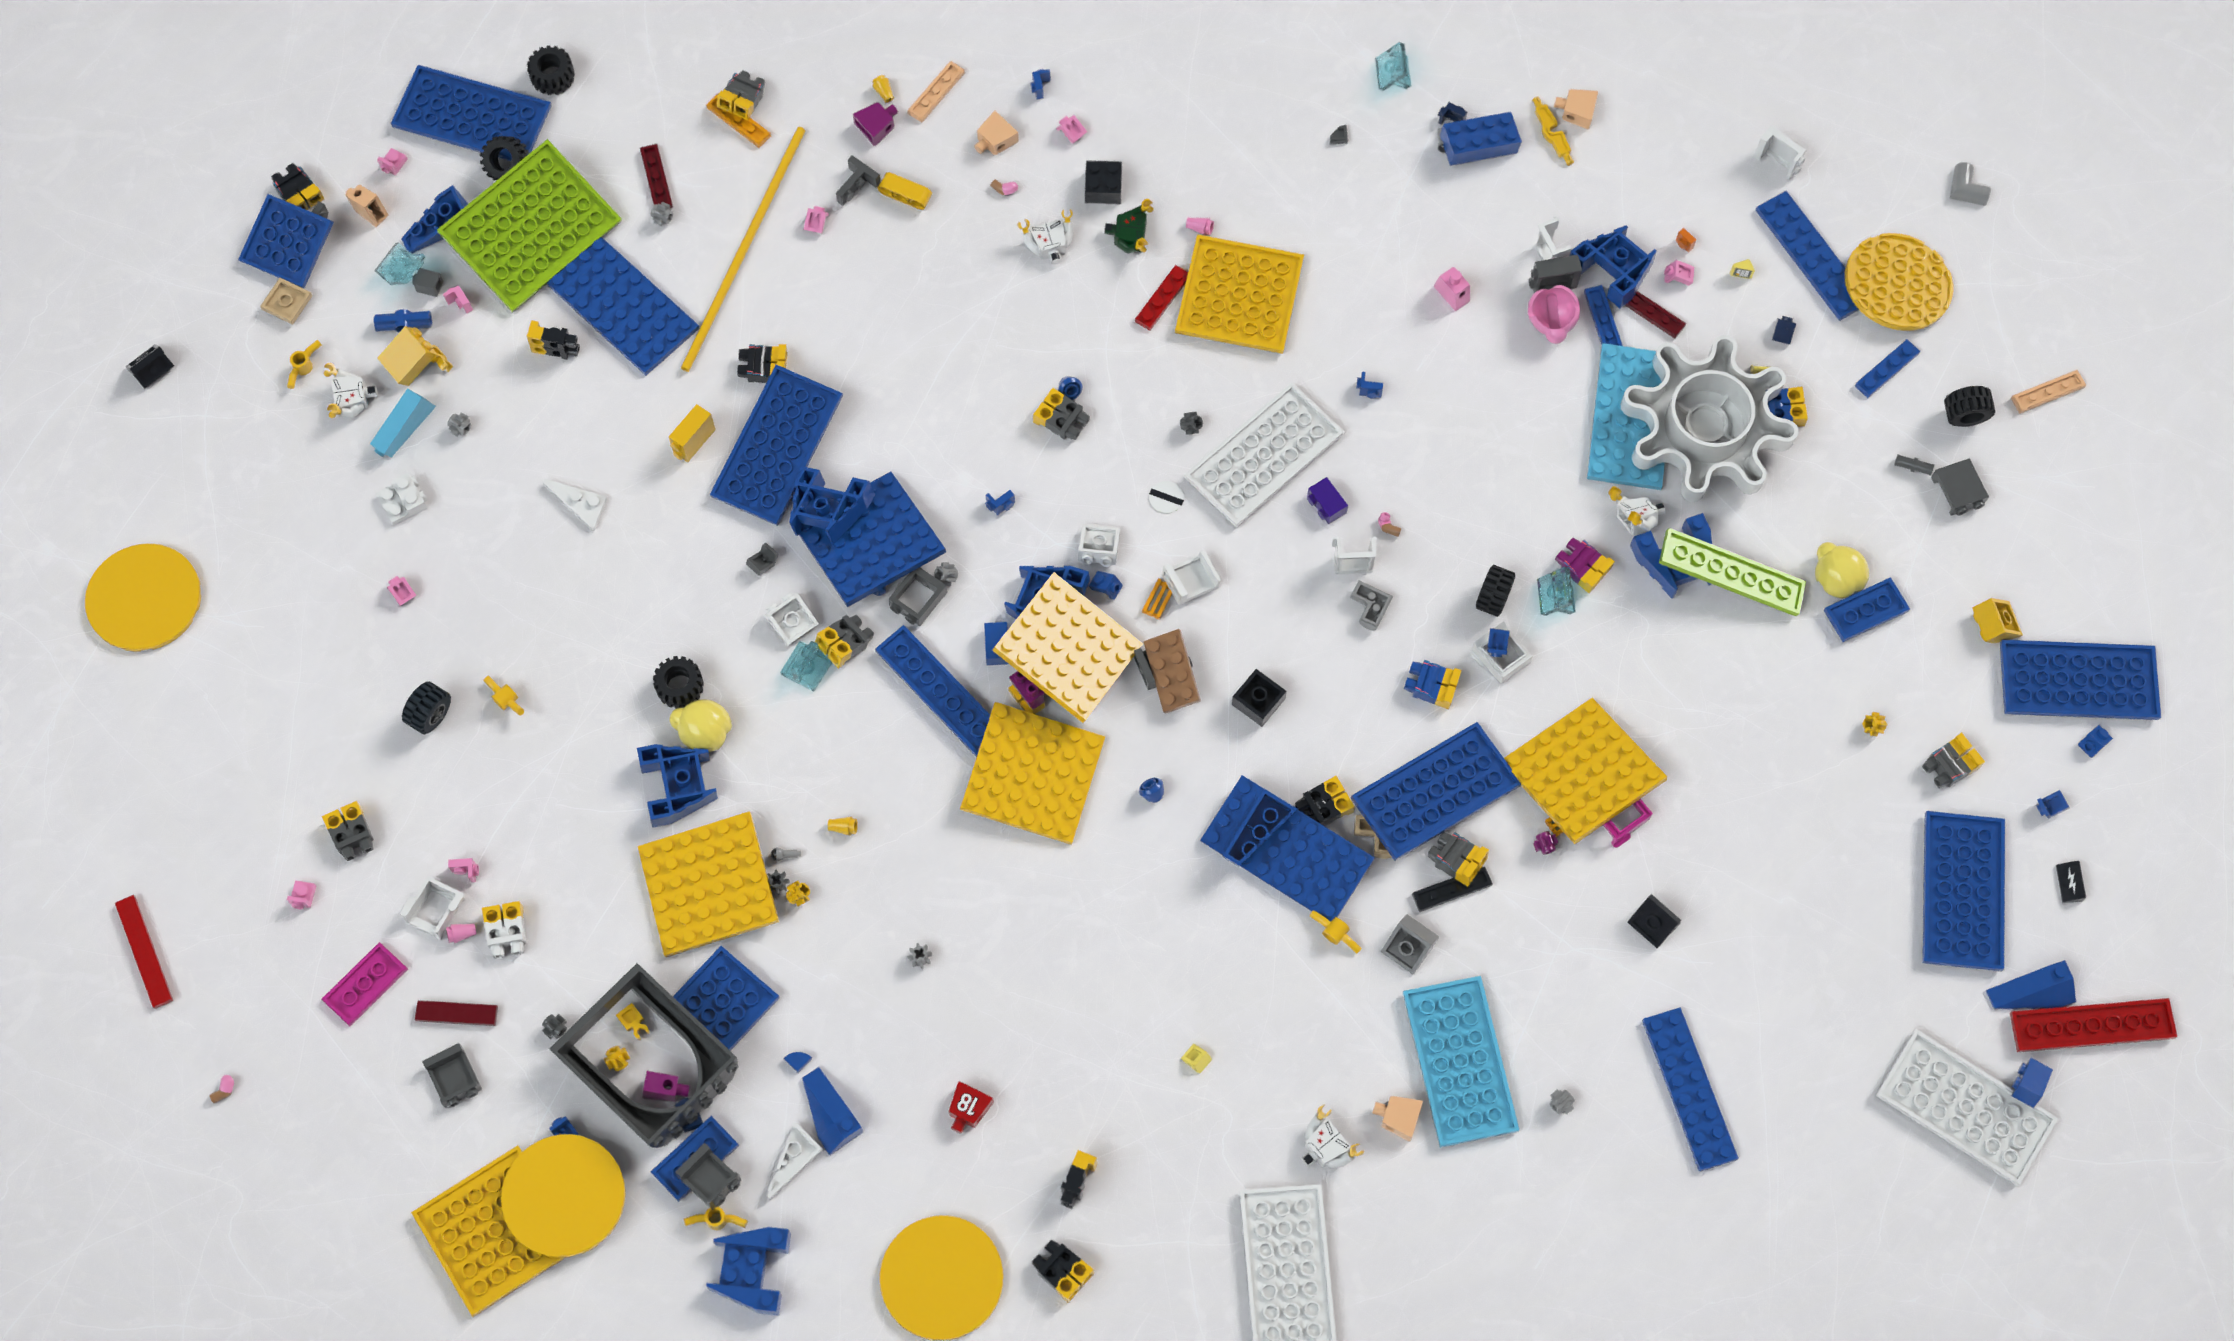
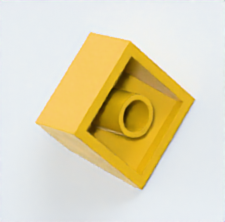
M1990 598L1972 607L1974 620L1979 624L1981 629L1980 635L1985 642L1995 644L2001 640H2011L2023 636L2009 601Z

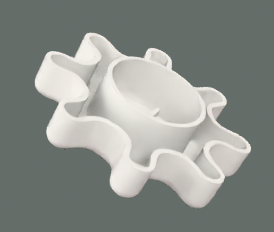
M1727 335L1717 337L1710 349L1708 358L1701 361L1687 359L1679 348L1672 343L1661 344L1653 358V368L1662 383L1653 388L1640 385L1629 386L1621 401L1623 413L1629 417L1644 421L1649 426L1651 432L1648 436L1637 442L1632 454L1633 464L1642 470L1650 469L1660 463H1670L1676 466L1682 473L1681 495L1689 502H1697L1702 499L1710 479L1716 476L1731 478L1745 494L1757 493L1767 477V472L1759 461L1757 452L1762 449L1786 451L1792 447L1798 435V427L1793 421L1774 416L1768 408V401L1777 397L1786 381L1784 372L1777 367H1769L1756 374H1748L1742 371L1735 362L1736 341Z

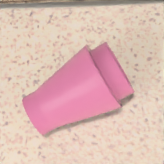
M1188 217L1186 228L1205 236L1207 234L1211 235L1214 221L1210 220V218Z
M474 923L450 924V927H446L449 943L454 942L455 944L468 937L477 935Z

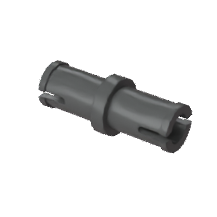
M1897 454L1894 466L1910 469V472L1917 471L1930 476L1935 465L1919 461L1915 457L1912 459Z

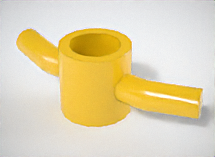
M318 340L307 347L305 351H296L290 356V363L293 369L289 375L287 388L294 389L297 376L307 375L311 372L313 366L309 357L322 346Z
M489 675L484 678L483 681L495 693L491 696L492 699L503 711L510 707L518 715L524 714V709L515 702L519 697L507 684L500 688Z
M1314 910L1310 913L1312 919L1325 927L1322 934L1327 940L1335 945H1338L1342 940L1356 954L1360 952L1362 948L1347 935L1350 928L1344 921L1334 917L1330 922Z
M716 1206L713 1210L709 1208L705 1214H696L684 1218L685 1226H689L698 1222H706L712 1230H721L727 1223H733L745 1228L748 1220L736 1215H726L723 1209ZM719 1213L721 1220L718 1223H711L710 1218L713 1214Z

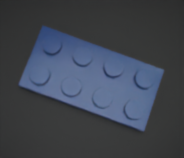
M1890 577L1825 607L1823 611L1842 642H1845L1909 612L1910 608Z
M712 1116L651 1171L654 1177L678 1202L691 1190L678 1179L675 1172L704 1143L710 1147L711 1151L721 1161L725 1160L739 1146Z

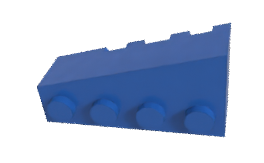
M1263 789L1222 857L1239 867L1298 809L1268 790Z

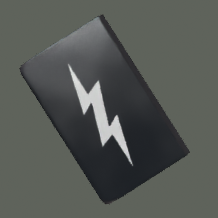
M2080 861L2057 864L2056 870L2062 903L2082 902L2086 898Z

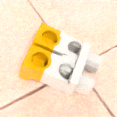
M520 901L502 904V908L500 905L482 908L487 945L495 959L505 957L504 947L511 946L513 955L524 953L526 937L523 905Z

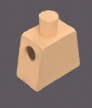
M1570 89L1567 99L1556 97L1554 107L1564 109L1563 120L1589 129L1598 91Z
M994 111L977 130L979 142L974 147L980 154L988 149L993 155H997L1019 141L1018 131Z
M358 185L355 189L349 188L346 191V197L353 209L373 226L377 227L388 216L378 196L365 187Z
M1390 1096L1388 1105L1376 1102L1372 1113L1384 1117L1381 1124L1382 1128L1407 1141H1411L1423 1101Z

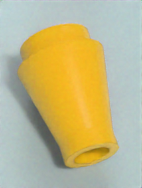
M879 75L872 80V87L885 103L894 99L889 79L885 75Z
M852 816L828 820V831L848 836L857 833L858 822Z

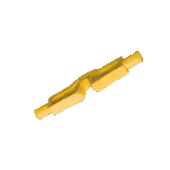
M1539 96L1534 97L1532 101L1536 106L1535 114L1542 125L1541 132L1543 137L1553 145L1558 157L1564 158L1567 166L1572 165L1574 161L1570 156L1571 148L1564 132L1551 131V129L1557 127V120L1547 104L1543 105Z

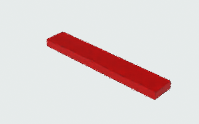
M132 895L115 902L152 1007L156 1009L174 1001L136 897Z

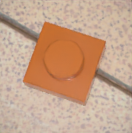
M1683 228L1678 232L1675 241L1680 248L1685 249L1689 253L1694 248L1697 239Z

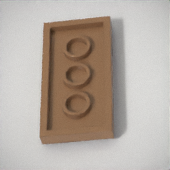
M1176 629L1143 641L1163 712L1166 714L1201 702L1181 630Z

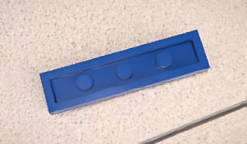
M1603 286L1585 289L1584 295L1601 345L1605 343L1623 346Z
M1906 339L1855 384V387L1869 398L1918 356L1920 350Z

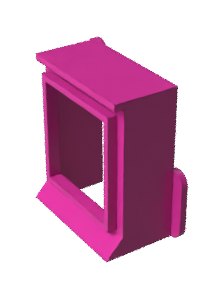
M1641 799L1632 805L1642 816L1620 831L1611 820L1603 825L1613 837L1611 841L1613 847L1618 848L1631 838L1630 833L1650 820L1653 813Z

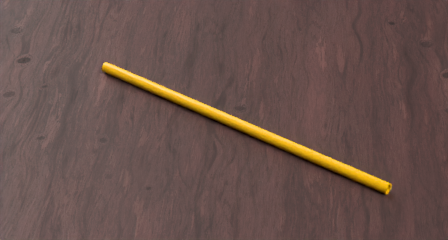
M797 127L681 366V369L686 372L690 371L803 138L805 129L802 127Z

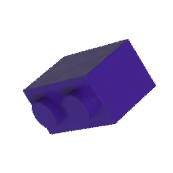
M1327 477L1308 488V502L1317 508L1320 518L1326 520L1328 524L1347 513L1348 504Z

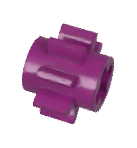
M1549 831L1535 836L1536 841H1534L1533 845L1536 852L1541 851L1542 855L1554 852L1556 850L1555 846L1559 842L1555 834L1550 835Z

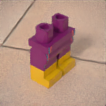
M1572 538L1567 543L1566 548L1573 553L1569 556L1561 550L1555 560L1562 566L1560 570L1564 574L1566 573L1590 594L1600 580L1610 571L1615 561L1610 557L1606 558L1593 546L1589 545L1586 540L1580 542Z
M1018 671L1009 676L1012 685L1008 687V691L1024 711L1037 714L1045 708L1043 697L1045 693Z

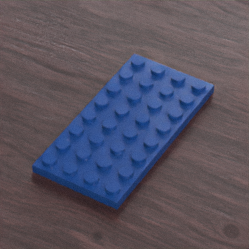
M417 65L391 121V126L481 153L484 152L482 149L483 145H487L486 142L492 140L493 137L511 136L514 139L521 140L520 143L526 145L524 149L529 150V153H531L552 105L549 101ZM506 148L502 149L498 158L512 161L510 152Z
M602 237L595 240L589 248L581 252L577 258L567 264L564 269L547 282V285L645 376L700 329L693 319Z
M775 365L710 496L778 526L795 493V481L803 466L808 467L843 397V393Z
M2024 640L2000 641L2004 714L2159 720L2161 718L2155 646Z
M1476 722L1353 794L1351 800L1391 857L1396 861L1520 787L1521 783L1511 772V767L1479 723Z
M1242 775L1200 841L1223 855L1264 788ZM1297 810L1240 867L1308 910L1318 912L1331 922L1334 917L1338 918L1375 857Z
M1926 811L1924 824L1922 963L2003 971L2005 819Z

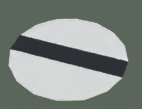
M1162 481L1151 488L1149 501L1156 511L1172 513L1182 506L1184 493L1176 483Z

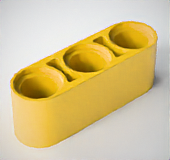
M890 172L885 173L878 186V191L881 194L919 210L925 209L932 196V191L927 187Z

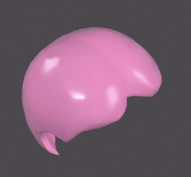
M1556 285L1551 289H1540L1529 300L1528 317L1532 325L1540 333L1544 334L1551 343L1559 344L1565 340L1567 333L1575 327L1579 320L1580 307L1578 298L1572 290L1563 285Z

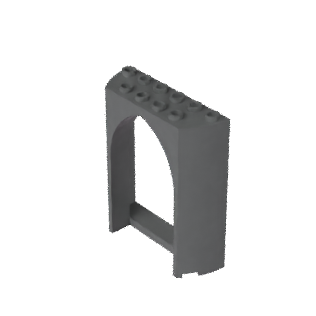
M638 963L549 1048L645 1143L654 1148L665 1146L673 1138H678L684 1131L683 1127L688 1123H693L697 1119L698 1113L702 1109H707L712 1104V1099L717 1094L720 1095L726 1090L727 1084L733 1079L738 1069L737 1057ZM630 990L691 1047L698 1066L697 1087L694 1095L684 1105L674 1108L657 1109L634 1102L624 1095L573 1046Z

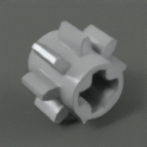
M662 202L661 205L655 204L653 206L651 217H653L654 223L662 226L663 223H670L673 211H671L670 205Z
M462 412L459 415L453 414L447 423L448 429L451 430L450 433L457 437L459 434L466 435L471 428L468 416Z
M941 562V566L936 567L934 576L945 585L951 586V582H956L958 571L954 564Z
M917 943V947L914 949L909 948L912 955L908 956V960H913V967L918 965L923 969V965L926 963L931 964L928 957L933 955L931 951L927 952V945L922 947ZM923 953L924 957H923V958H922V957H919V958L917 959V956H916V955H917V954H918V955H921V954Z
M1556 1090L1550 1095L1552 1099L1549 1104L1557 1114L1561 1112L1568 1114L1574 1109L1572 1105L1575 1100L1567 1090Z

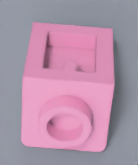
M1075 115L1070 118L1065 116L1059 121L1060 126L1056 128L1058 131L1062 130L1072 144L1087 133Z
M391 148L384 158L379 157L377 160L382 171L397 175L408 158L406 155Z
M814 206V209L808 208L804 230L823 233L826 216L828 217L829 214L824 212L825 208Z
M1675 260L1666 266L1664 282L1669 283L1676 280L1689 286L1693 283L1694 267Z
M459 285L448 289L443 294L448 305L456 302L459 309L464 308L466 313L473 310Z
M396 576L388 581L390 585L387 589L400 606L416 596L404 576L401 578Z
M472 858L448 860V868L452 873L463 875L468 872L470 881L476 882V876H479V866Z
M295 880L292 895L287 897V901L296 909L311 908L316 885Z

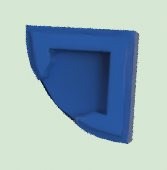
M794 1052L788 1054L783 1059L799 1073L812 1060V1057L803 1052Z

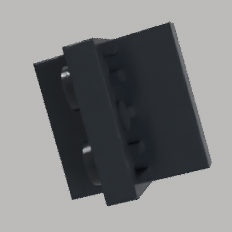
M154 344L125 367L145 389L174 367V365L164 354L161 347Z
M1651 894L1627 923L1658 949L1667 937L1681 924L1682 920Z

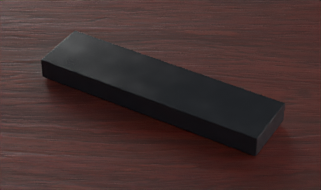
M1484 866L1477 872V875L1468 887L1455 878H1451L1413 892L1412 896L1419 912L1490 887L1493 883Z

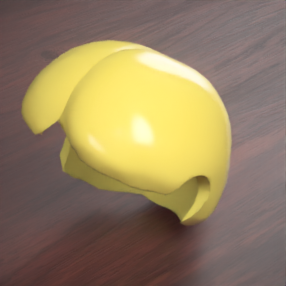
M1825 542L1818 547L1815 577L1826 593L1843 599L1865 588L1869 579V568L1867 561L1859 551L1848 546H1837L1831 542Z
M706 699L693 701L684 708L675 709L669 718L671 726L678 731L680 740L689 749L697 748L707 749L709 752L716 751L722 747L726 734L732 728L730 716L725 708L712 700Z

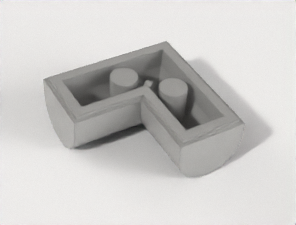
M1966 162L1958 163L1954 169L1950 198L1986 206L1991 187L1973 184L1974 166Z
M1358 580L1350 598L1366 605L1359 623L1366 629L1375 631L1393 596Z

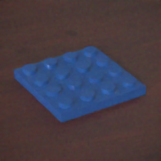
M267 194L238 260L301 288H305L334 222Z
M722 946L710 956L673 996L730 1051L780 998L777 993Z

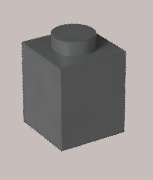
M419 268L417 274L413 276L412 284L416 292L438 297L443 279L438 272Z

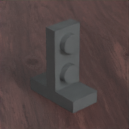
M853 155L848 159V167L854 173L836 192L837 202L842 206L853 198L854 193L864 186L865 181L875 188H878L881 182L879 173Z

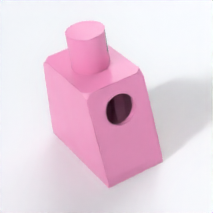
M1452 267L1439 276L1434 287L1455 311L1470 302V285L1461 275L1460 271Z

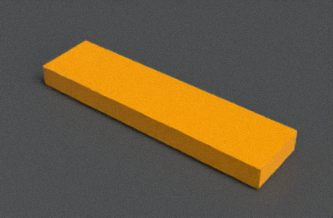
M718 94L706 104L707 109L758 148L771 137V133L753 119L749 118L747 121L734 115L733 111L729 113L718 108ZM726 101L723 102L726 106H729L730 104Z

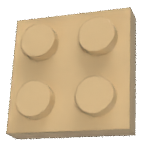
M279 278L260 307L263 311L293 325L313 295L311 292Z

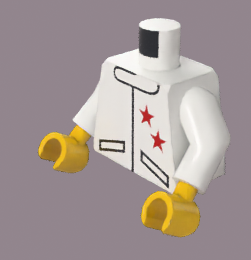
M1064 209L1062 210L1061 214L1065 218L1064 222L1060 219L1029 227V221L1024 219L1026 226L1023 228L1019 221L1017 226L1023 230L1022 236L1026 247L1033 253L1039 254L1041 259L1050 258L1052 264H1059L1062 261L1060 255L1066 253V247L1070 246L1073 237L1072 221H1070L1073 214L1071 209L1069 217H1065Z
M326 363L324 368L330 370L323 372L326 377L334 375L332 377L334 403L330 404L327 408L328 411L331 410L329 413L330 418H335L336 415L354 418L364 409L368 408L367 398L377 397L376 386L366 387L363 378L347 371L336 369L332 363Z
M1612 486L1608 492L1611 500L1617 501V518L1632 536L1645 531L1649 532L1657 527L1658 516L1665 514V507L1662 503L1653 505L1646 497L1629 499L1621 494V490L1616 486Z
M1324 1104L1318 1108V1114L1308 1124L1305 1134V1148L1309 1152L1301 1157V1160L1307 1167H1310L1316 1161L1321 1167H1343L1352 1161L1355 1156L1363 1155L1364 1150L1359 1153L1356 1152V1147L1360 1145L1359 1143L1350 1146L1334 1125L1326 1118L1332 1111L1330 1109L1327 1114L1323 1113L1322 1108L1325 1106Z

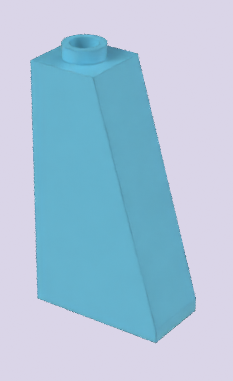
M407 388L370 443V445L375 447L374 452L382 457L387 455L392 458L436 406Z

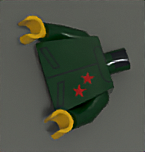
M1144 199L1140 206L1118 214L1116 224L1105 223L1104 234L1114 235V245L1127 254L1146 252L1147 249L1144 246L1149 243L1144 239L1147 223V213L1145 212H1153V207L1150 206L1153 202L1150 199Z

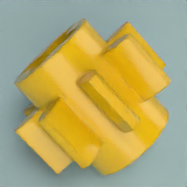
M1872 712V716L1865 715L1866 718L1862 723L1865 728L1864 732L1870 733V736L1875 737L1878 736V733L1884 734V730L1888 726L1885 721L1886 717L1877 712Z
M797 880L786 887L789 890L786 893V898L791 904H796L799 907L810 900L808 897L810 889L807 884L800 883Z
M614 1046L606 1051L607 1057L604 1058V1061L609 1070L614 1068L615 1071H620L627 1067V1060L630 1057L625 1047L620 1049L619 1046Z

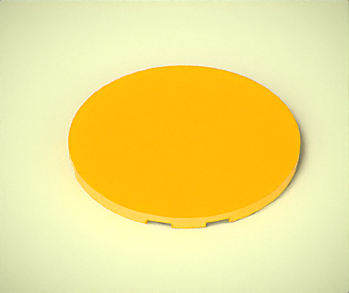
M1883 233L1879 236L1869 237L1854 249L1847 261L1845 284L1848 294L1856 307L1865 316L1884 327L1901 331L1923 329L1934 324L1943 316L1953 297L1952 276L1950 270L1943 263V258L1935 250H1931L1924 245L1923 241L1912 236L1899 233Z
M138 544L124 548L108 557L92 575L85 595L87 618L95 632L112 646L136 652L163 647L176 640L192 624L201 603L199 577L192 564L181 553L167 546Z
M571 1134L550 1136L526 1148L509 1168L501 1193L503 1216L515 1238L533 1252L554 1258H567L583 1254L597 1247L615 1229L625 1204L623 1174L614 1157L599 1143L583 1136Z
M954 1216L927 1217L904 1228L887 1248L880 1268L881 1294L891 1316L908 1332L929 1340H953L978 1329L995 1310L1003 1288L1002 1262L992 1240L975 1224Z

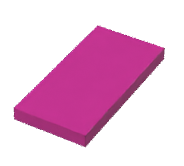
M379 942L321 1000L346 1024L351 1026L408 968Z

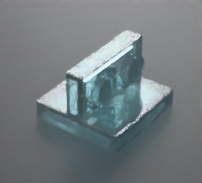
M1398 42L1375 58L1378 88L1384 91L1393 84L1404 89L1411 87L1405 44Z
M1563 567L1537 579L1541 615L1547 616L1556 611L1566 614L1576 612L1570 568Z
M799 641L780 673L782 676L814 692L832 662L827 657L828 655L819 651L817 643L811 641L807 645Z

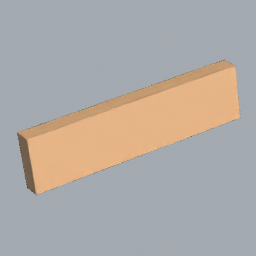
M950 61L907 110L908 114L922 123L965 74V70Z
M2075 370L2015 394L2011 397V400L2019 414L2083 389L2086 383L2078 370Z

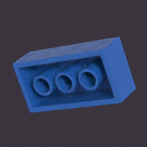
M1511 112L1445 123L1439 135L1444 144V150L1450 166L1516 154L1522 143Z

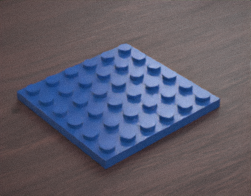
M891 471L870 482L875 496L868 509L834 544H831L825 531L826 529L804 524L799 533L800 538L847 607L946 553V549Z

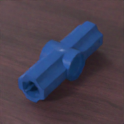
M399 309L395 313L376 314L374 316V328L376 331L395 330L400 332L405 326L417 329L431 328L432 326L430 311L410 312L406 309Z

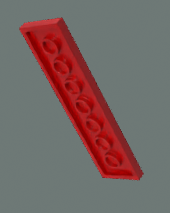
M2169 998L2013 1011L2010 1013L2017 1052L2177 1038Z

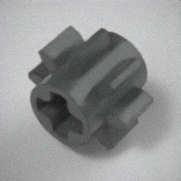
M1197 412L1184 413V417L1180 419V427L1186 431V435L1199 433V429L1203 426L1202 417L1197 416Z
M775 869V873L767 874L769 884L771 885V892L775 890L780 895V891H787L786 884L790 883V880L784 879L786 877L785 872L780 874ZM774 880H780L781 884H774Z
M551 1014L543 1021L542 1026L544 1029L542 1031L548 1038L551 1039L554 1036L558 1039L566 1032L567 1027L565 1024L567 1022L560 1014L556 1017Z

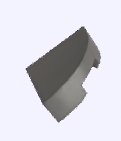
M1347 125L1339 126L1331 134L1330 144L1348 143Z

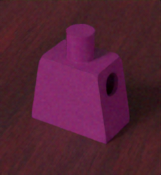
M876 102L855 112L853 120L858 129L876 146L894 129V119L892 117L898 114V111L893 104L884 109L880 103Z
M646 1071L642 1098L674 1102L676 1095L688 1097L690 1085L678 1083V1076ZM669 1086L671 1089L667 1090L664 1087Z

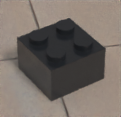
M1086 160L1085 203L1121 204L1122 162Z
M1255 669L1233 695L1232 705L1263 727L1286 699L1287 691L1258 669Z

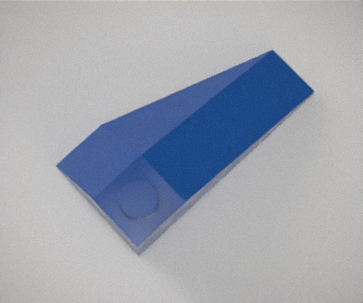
M453 185L436 196L432 206L429 209L426 208L422 218L415 222L401 238L409 254L443 240L437 229L468 205Z
M2065 960L1986 990L1994 1009L2059 1008L2076 1003L2074 978Z
M819 1067L802 1078L818 1139L828 1154L831 1155L862 1134V1127Z

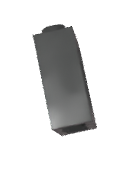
M1578 254L1535 262L1533 269H1531V278H1529L1530 289H1533L1535 293L1540 289H1551L1556 285H1563L1569 289L1577 288L1582 273Z
M919 567L910 572L890 596V609L896 614L901 613L904 615L909 623L921 626L947 594V585ZM914 580L935 592L919 613L899 601V598Z

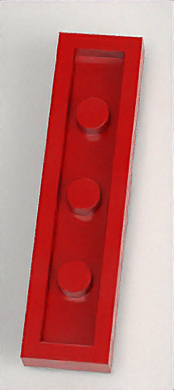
M1175 265L1137 315L1135 322L1151 331L1186 284L1188 272Z

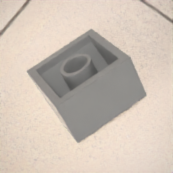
M1406 914L1394 929L1381 952L1414 974L1432 950L1439 936Z

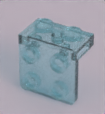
M395 243L374 271L390 285L407 284L412 280V274L415 270L422 267L426 256L424 254L412 255L400 243Z

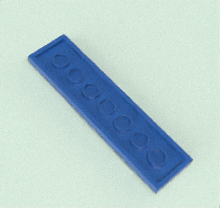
M1784 191L1757 206L1756 212L1837 319L1840 321L1857 312L1859 309L1853 303L1846 288L1844 265L1790 194Z
M903 625L876 647L875 652L977 757L990 714Z
M1681 1007L1644 1018L1642 1020L1699 1172L1738 1160V1155Z

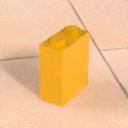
M405 326L377 359L398 384L409 386L437 354L432 349L431 343L423 339L420 330L415 327Z
M698 404L693 407L669 435L673 455L677 459H683L686 462L691 460L716 430L712 414Z

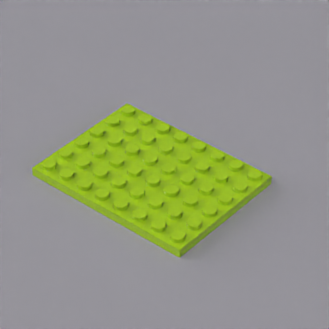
M547 139L437 229V232L513 313L544 287L554 275L558 274L567 264L577 258L581 252L589 248L595 240L603 237L618 225L622 218Z

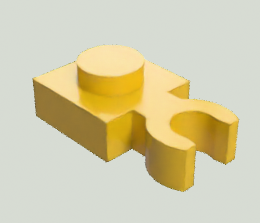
M432 345V349L437 355L431 362H436L442 371L446 370L449 372L453 365L446 360L447 357L437 346Z
M632 1003L616 1014V1017L628 1032L634 1029V1036L639 1041L641 1040L638 1035L640 1030H645L647 1034L650 1033L646 1025L640 1024L644 1021V1018Z

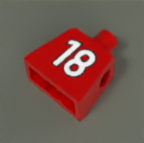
M959 1081L949 1109V1116L955 1119L951 1129L962 1134L966 1124L975 1128L993 1105V1097Z

